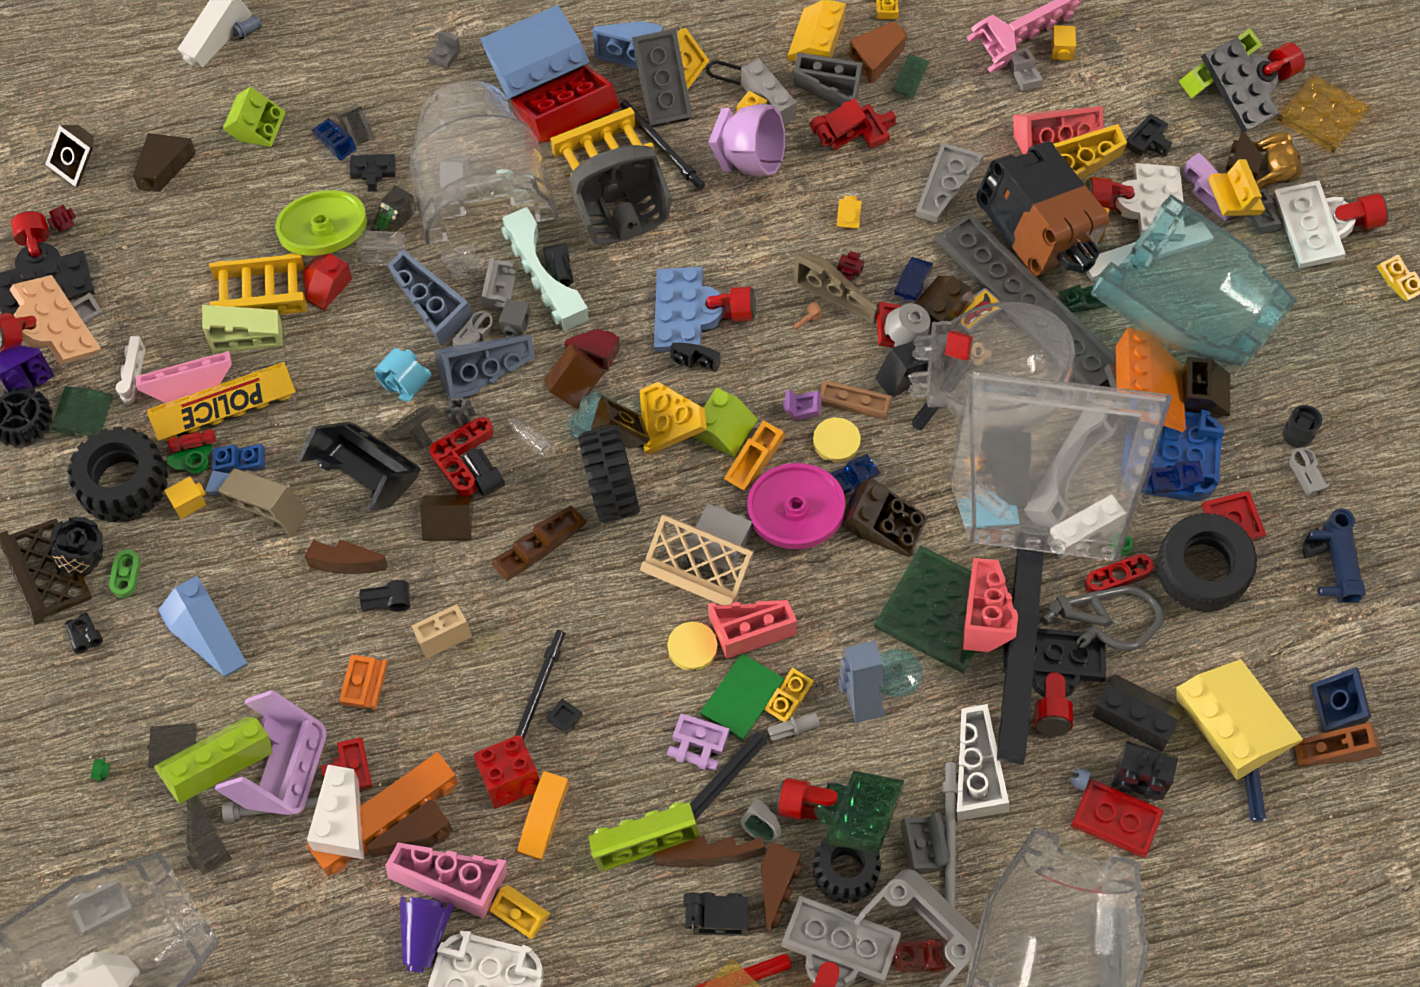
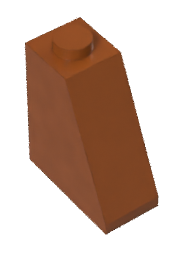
M893 21L850 40L849 54L855 62L863 63L862 72L870 84L874 83L904 51L907 39L906 32L903 28H900L896 21Z

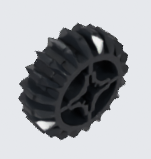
M23 385L19 390L12 387V391L9 393L3 390V396L0 397V442L6 446L12 444V446L17 448L20 443L26 447L29 441L36 444L35 438L38 436L44 438L43 431H50L48 424L53 422L51 417L53 410L43 393L40 391L36 392L32 387L27 390Z

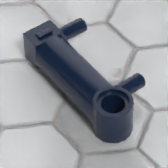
M1344 508L1334 510L1323 524V530H1310L1308 537L1310 540H1329L1336 586H1320L1318 588V595L1337 596L1338 603H1359L1366 595L1364 581L1361 579L1353 534L1355 518L1349 510Z

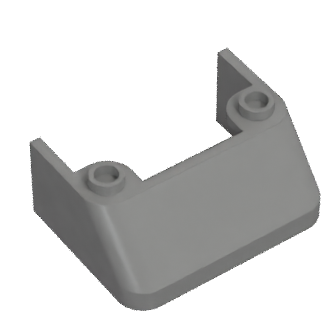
M905 869L899 872L853 921L858 925L882 899L886 900L893 907H903L908 903L948 941L945 946V956L954 968L937 987H946L982 945L980 932L923 877L912 869Z

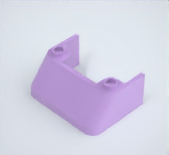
M270 690L250 697L244 703L263 715L261 725L268 733L270 742L273 743V754L268 757L259 786L245 777H240L216 785L215 790L249 810L294 815L300 813L305 807L327 733L325 726L319 720L275 691Z

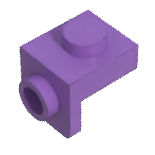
M786 390L783 401L784 410L795 421L821 416V394L818 391L795 395L792 390Z

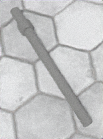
M947 762L945 763L943 795H945V840L950 850V863L945 866V899L955 908L956 795H958V783L956 782V763Z

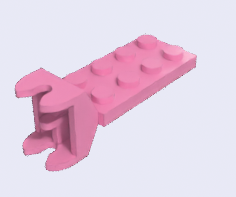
M1053 0L1011 22L1009 25L996 16L991 15L971 28L973 33L967 39L969 42L980 39L993 58L994 64L988 68V71L990 73L996 72L1008 65L1016 51V47L1027 38L1033 39L1040 31L1044 29L1050 30L1057 22L1061 20L1067 21L1072 18L1075 9L1081 4V0Z

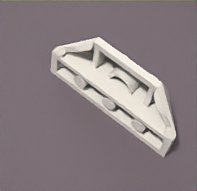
M92 952L80 958L76 963L63 971L54 974L50 979L43 982L42 987H129L133 979L140 974V971L128 956Z

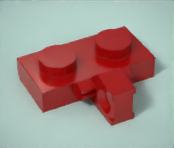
M870 104L861 107L872 125L871 129L861 134L868 147L872 149L890 141V135L887 131L890 127L896 125L897 118L893 110L881 115L880 113L876 114Z
M363 737L337 742L339 757L334 758V763L321 766L323 778L325 777L328 765L354 769L358 777L359 791L373 788Z

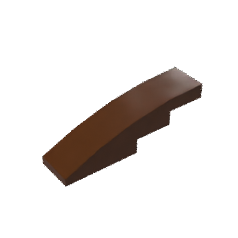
M570 505L534 525L531 533L513 542L512 548L493 558L491 565L508 581L563 544L580 530L587 521Z
M703 835L654 853L656 866L680 868L712 867L737 863L765 855V845L762 837L736 846L733 836L708 845Z

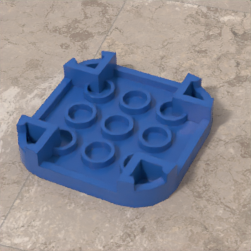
M1203 409L1200 414L1185 412L1186 429L1184 432L1145 419L1135 420L1130 415L1124 429L1120 468L1122 479L1132 490L1143 494L1187 501H1202L1209 498L1214 493L1221 476L1219 471L1222 437L1224 435L1223 425L1220 426L1218 421L1210 416L1211 412Z

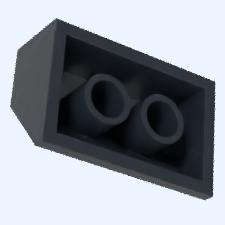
M1113 674L1092 717L1163 752L1184 708Z

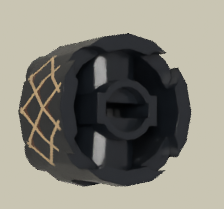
M71 517L69 521L64 523L61 521L54 527L51 534V553L54 566L72 574L88 575L92 573L93 569L102 560L103 535L94 521L85 517Z

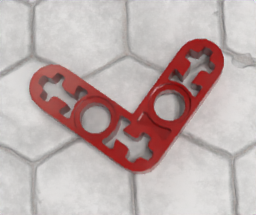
M486 417L474 419L470 423L437 440L430 447L433 462L459 496L467 497L476 491L477 485L474 476L459 456L492 437L494 433L493 426ZM460 437L468 438L464 444L455 443ZM438 451H442V452H445V453L441 455L440 453H437V452H438ZM456 464L459 466V469L455 472L447 471L450 465ZM461 477L463 478L466 484H469L468 486L465 487L464 485H461Z

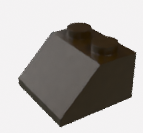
M937 276L914 304L923 307L927 311L931 326L940 332L946 331L947 333L973 303L974 298L971 287L954 276Z

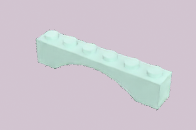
M525 207L504 216V227L501 228L506 240H511V247L515 256L521 257V264L525 273L531 274V282L535 290L541 291V299L545 307L551 308V315L555 324H560L562 329L566 331L589 321L588 308L578 291L556 281L540 264L536 255V244L539 237L538 228L529 209Z

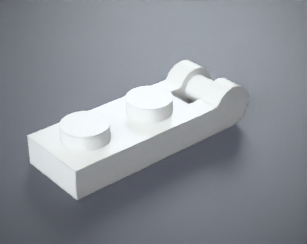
M130 336L129 345L125 347V365L121 367L122 381L116 385V390L122 402L126 405L134 403L137 396L136 376L141 375L145 347L140 336Z

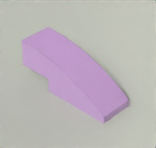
M1197 153L1186 162L1182 176L1195 186L1192 194L1224 221H1227L1230 216L1222 215L1208 181L1211 174L1218 172L1200 153Z

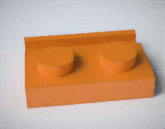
M351 655L339 698L340 705L377 710L388 666L387 660L383 659L382 661L371 657Z

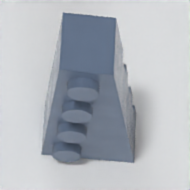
M404 249L387 265L393 278L441 346L473 315L468 301Z

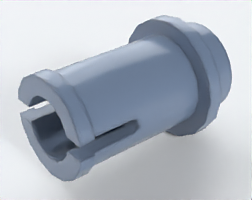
M253 15V17L242 22H235L233 31L238 38H245L246 34L261 28L262 24L257 15Z

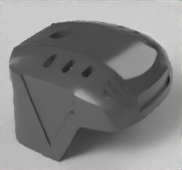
M626 145L600 153L582 162L571 175L570 187L574 199L573 202L591 240L597 245L618 243L640 236L660 226L669 217L672 197L652 147ZM651 196L648 202L641 206H636L638 202ZM625 197L627 202L621 203L614 208L612 218L606 203ZM655 204L653 210L647 214L640 215V212ZM659 213V217L648 224L644 223L645 220ZM590 216H604L603 219H589ZM603 224L608 225V227H606V228H593V227H592V225H603ZM605 233H611V234H612V236H609V237H598V236H596V234H605Z

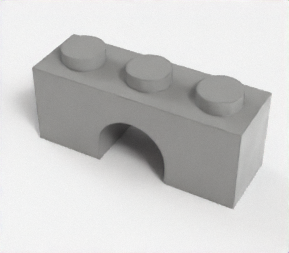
M760 59L741 68V86L746 92L751 91L766 99L768 105L775 106L781 113L784 125L796 119L797 102Z

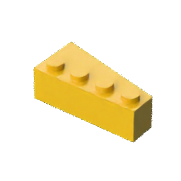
M1119 124L1055 143L1054 146L1082 180L1119 158L1124 151L1127 141Z

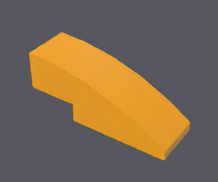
M763 420L752 439L749 438L724 480L745 492L773 457L785 439V433Z
M543 771L517 849L518 853L542 861L561 814L560 809L569 788L567 778Z

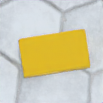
M509 885L500 888L488 910L531 940L536 936L550 915L547 910Z

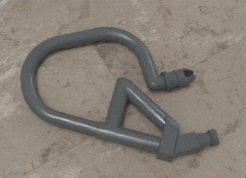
M1124 585L1069 598L1065 595L1057 596L1055 602L1048 608L1045 615L1040 617V621L1042 624L1048 625L1050 620L1055 619L1060 614L1063 619L1109 627L1113 622L1100 600L1122 594H1133L1147 601L1154 608L1156 614L1155 621L1140 638L1132 642H1121L1113 639L1096 626H1092L1086 629L1077 639V647L1081 644L1079 648H1085L1096 637L1114 649L1132 651L1143 647L1162 627L1165 614L1161 603L1151 593L1140 587ZM1091 603L1096 614L1076 611L1072 607Z

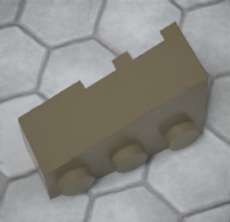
M234 468L218 490L229 505L252 517L258 514L268 519L266 523L272 527L275 524L282 526L286 531L285 533L291 537L295 535L309 515L292 493L293 489L284 482L280 484L273 482L266 476L258 477L249 470L241 471Z

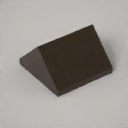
M603 395L601 396L591 430L611 425L619 426L624 446L629 449L649 442L650 437L640 414Z
M459 495L424 496L420 505L423 541H465L472 539L473 495L467 497Z

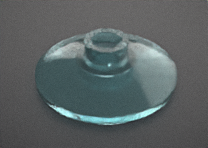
M892 649L880 654L883 663L884 685L879 686V690L892 697H904L913 693L920 685L922 679V668L917 658L911 653L900 649ZM900 667L902 671L895 672L893 668Z

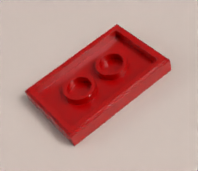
M1090 778L1071 827L1145 859L1164 810Z

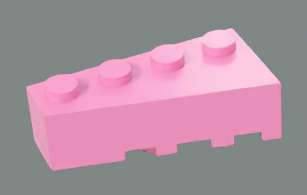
M397 843L385 865L388 879L447 904L452 903L454 907L482 919L485 918L507 875L506 860L497 859L494 861L484 859L483 856L473 855V857L458 855L457 852L453 851L439 852L433 851L432 848Z

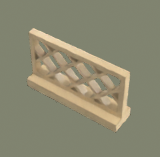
M662 514L640 571L720 605H732V602H737L738 593L754 551ZM666 522L675 525L679 535L667 540L663 531ZM693 532L697 534L701 544L690 549L684 535ZM680 537L685 551L674 556L669 542ZM703 537H705V538H707V539H710V540L707 541V542H705V540H704ZM712 542L719 543L724 554L712 558L707 544ZM664 544L670 558L662 561L653 556L656 548ZM703 547L708 560L696 565L691 551ZM726 547H729V548H731V549H733V550L727 551V548H726ZM735 551L746 554L743 565L735 568L729 554ZM687 553L692 567L683 570L679 568L675 558ZM725 556L731 570L719 574L714 560ZM710 563L715 577L707 580L702 578L698 567ZM741 568L740 573H739V576H738L736 570H738V569ZM731 572L736 580L733 590L724 587L721 580L722 576Z

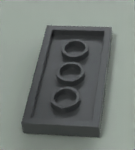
M676 29L632 37L649 125L692 117Z

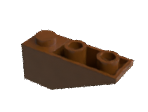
M773 842L770 843L761 864V883L767 933L771 932L773 926H779L783 916L780 908L783 902H789L793 892L790 884L793 878L798 879L803 864L800 863V853Z

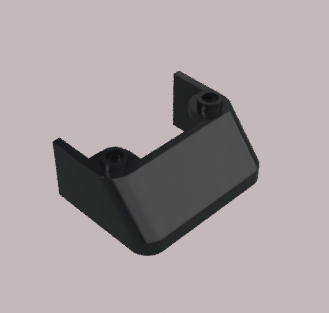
M351 422L312 426L297 458L300 462L315 460L318 462L319 467L328 471L340 468L372 490L370 495L372 500L368 506V509L371 511L392 507L417 479L421 471L420 467L359 425Z

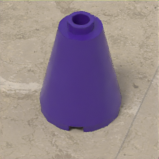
M401 896L399 904L403 965H408L407 971L423 973L424 967L430 968L452 914L454 904L448 903L447 908H443L441 901L410 897V902L408 903L406 902L407 898Z

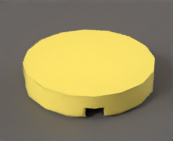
M834 417L824 420L817 426L814 431L813 446L815 452L822 459L841 463L850 460L856 455L860 447L861 436L858 428L852 422L844 418Z
M687 622L679 625L672 631L667 647L669 657L676 666L683 670L690 671L689 669H696L697 671L704 669L712 663L717 654L718 643L716 635L711 628L703 623Z

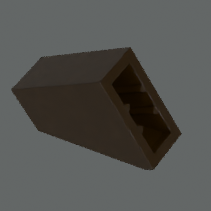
M148 133L133 173L138 189L160 192L195 156L196 151L191 138Z

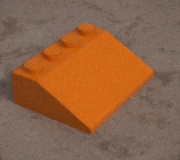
M1128 327L1115 346L1117 411L1184 432L1186 424L1182 364L1150 334Z

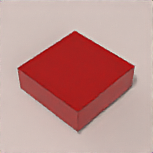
M953 330L949 331L945 355L964 361L969 360L973 336Z

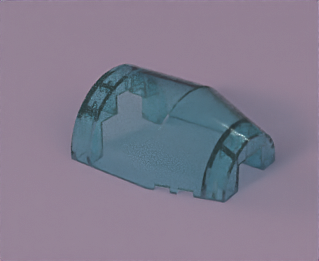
M1172 194L1158 208L1148 229L1134 244L1130 254L1119 266L1110 262L1097 277L1091 291L1092 296L1168 349L1246 368L1297 301L1278 279L1274 281L1269 276L1264 263L1259 264L1251 255L1253 251L1249 246Z

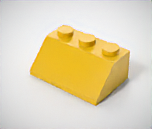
M822 0L804 8L787 54V60L796 61L798 53L832 58L845 21L846 3Z

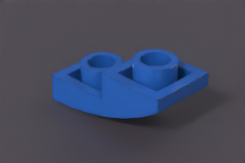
M233 444L214 448L212 451V470L231 473L234 468L241 471L265 469V447L262 444L238 448Z

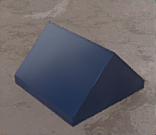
M1355 667L1311 684L1323 732L1327 733L1364 724L1371 717L1359 668Z

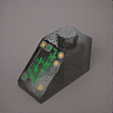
M394 185L381 200L371 228L372 233L390 242L416 212L413 195Z

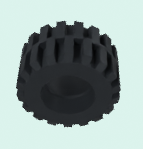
M846 829L840 830L839 835L833 832L829 834V839L824 838L821 841L820 847L818 846L816 849L813 877L816 878L817 887H822V893L825 896L828 894L832 895L831 900L835 902L837 898L842 899V903L848 904L849 899H852L853 903L859 902L861 896L865 899L869 896L870 890L873 891L876 887L881 869L879 850H875L876 844L873 841L867 842L868 836L862 834L861 837L857 836V831L851 830V834H846ZM839 856H852L860 862L863 870L855 877L845 878L833 870L831 862Z

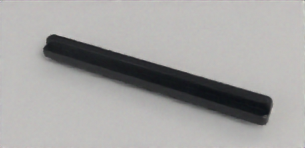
M756 732L690 803L695 820L763 748L768 741L764 734Z

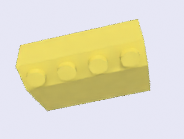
M1241 659L1198 674L1176 687V700L1184 708L1185 712L1236 780H1239L1303 741L1299 733Z

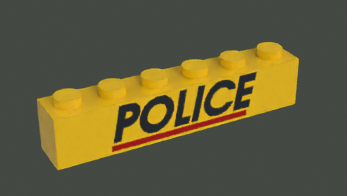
M281 362L147 409V414L158 441L162 439L168 441L169 438L177 437L179 433L198 431L204 424H218L224 421V417L233 415V417L241 416L247 412V409L266 407L272 400H286L292 397V393L296 391L285 362Z

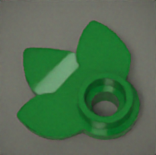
M205 442L203 446L189 449L182 447L180 451H176V454L167 457L166 461L175 470H187L190 474L195 475L201 474L209 466L207 457L212 452V444L206 445Z

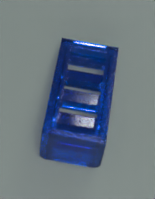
M330 118L311 130L339 160H343L357 149L352 137Z

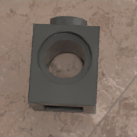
M507 298L499 319L501 334L507 337L525 334L531 317L529 303Z

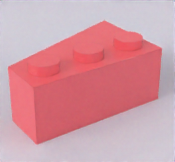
M788 600L756 601V604L732 602V605L708 603L709 619L726 659L797 635V620Z

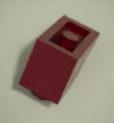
M600 329L568 338L564 342L565 350L570 343H573L597 365L607 371L620 349L619 336H616L611 331Z

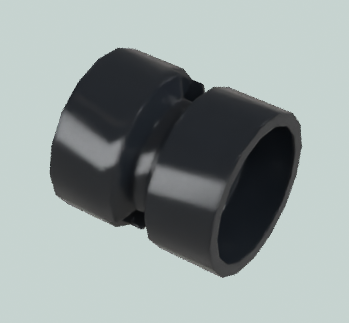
M1300 405L1296 407L1283 429L1285 441L1296 448L1309 446L1322 425V415L1313 406Z

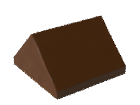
M570 343L548 373L544 382L550 393L578 409L606 371L577 346Z

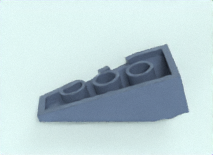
M531 334L434 350L438 374L449 400L474 395L480 391L479 389L489 383H494L502 375L517 369L535 358Z

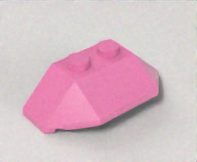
M227 351L222 354H215L136 376L137 389L167 403L218 385L232 365L230 352Z

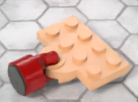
M52 275L12 285L10 291L20 306L14 315L10 313L0 314V352L17 348L21 345L22 341H25L29 344L28 347L41 348L48 346L60 365L93 356L100 352L101 347Z

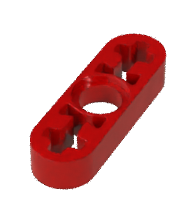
M1138 554L1091 571L1086 578L1085 589L1090 593L1129 585L1143 580L1151 574L1154 566L1153 561L1145 554ZM1138 563H1140L1141 566L1146 565L1144 571L1142 568L1135 569ZM1114 570H1122L1126 578L1118 580L1113 576L1112 572ZM1093 579L1097 582L1102 581L1101 586L1098 587L1097 584H1092Z

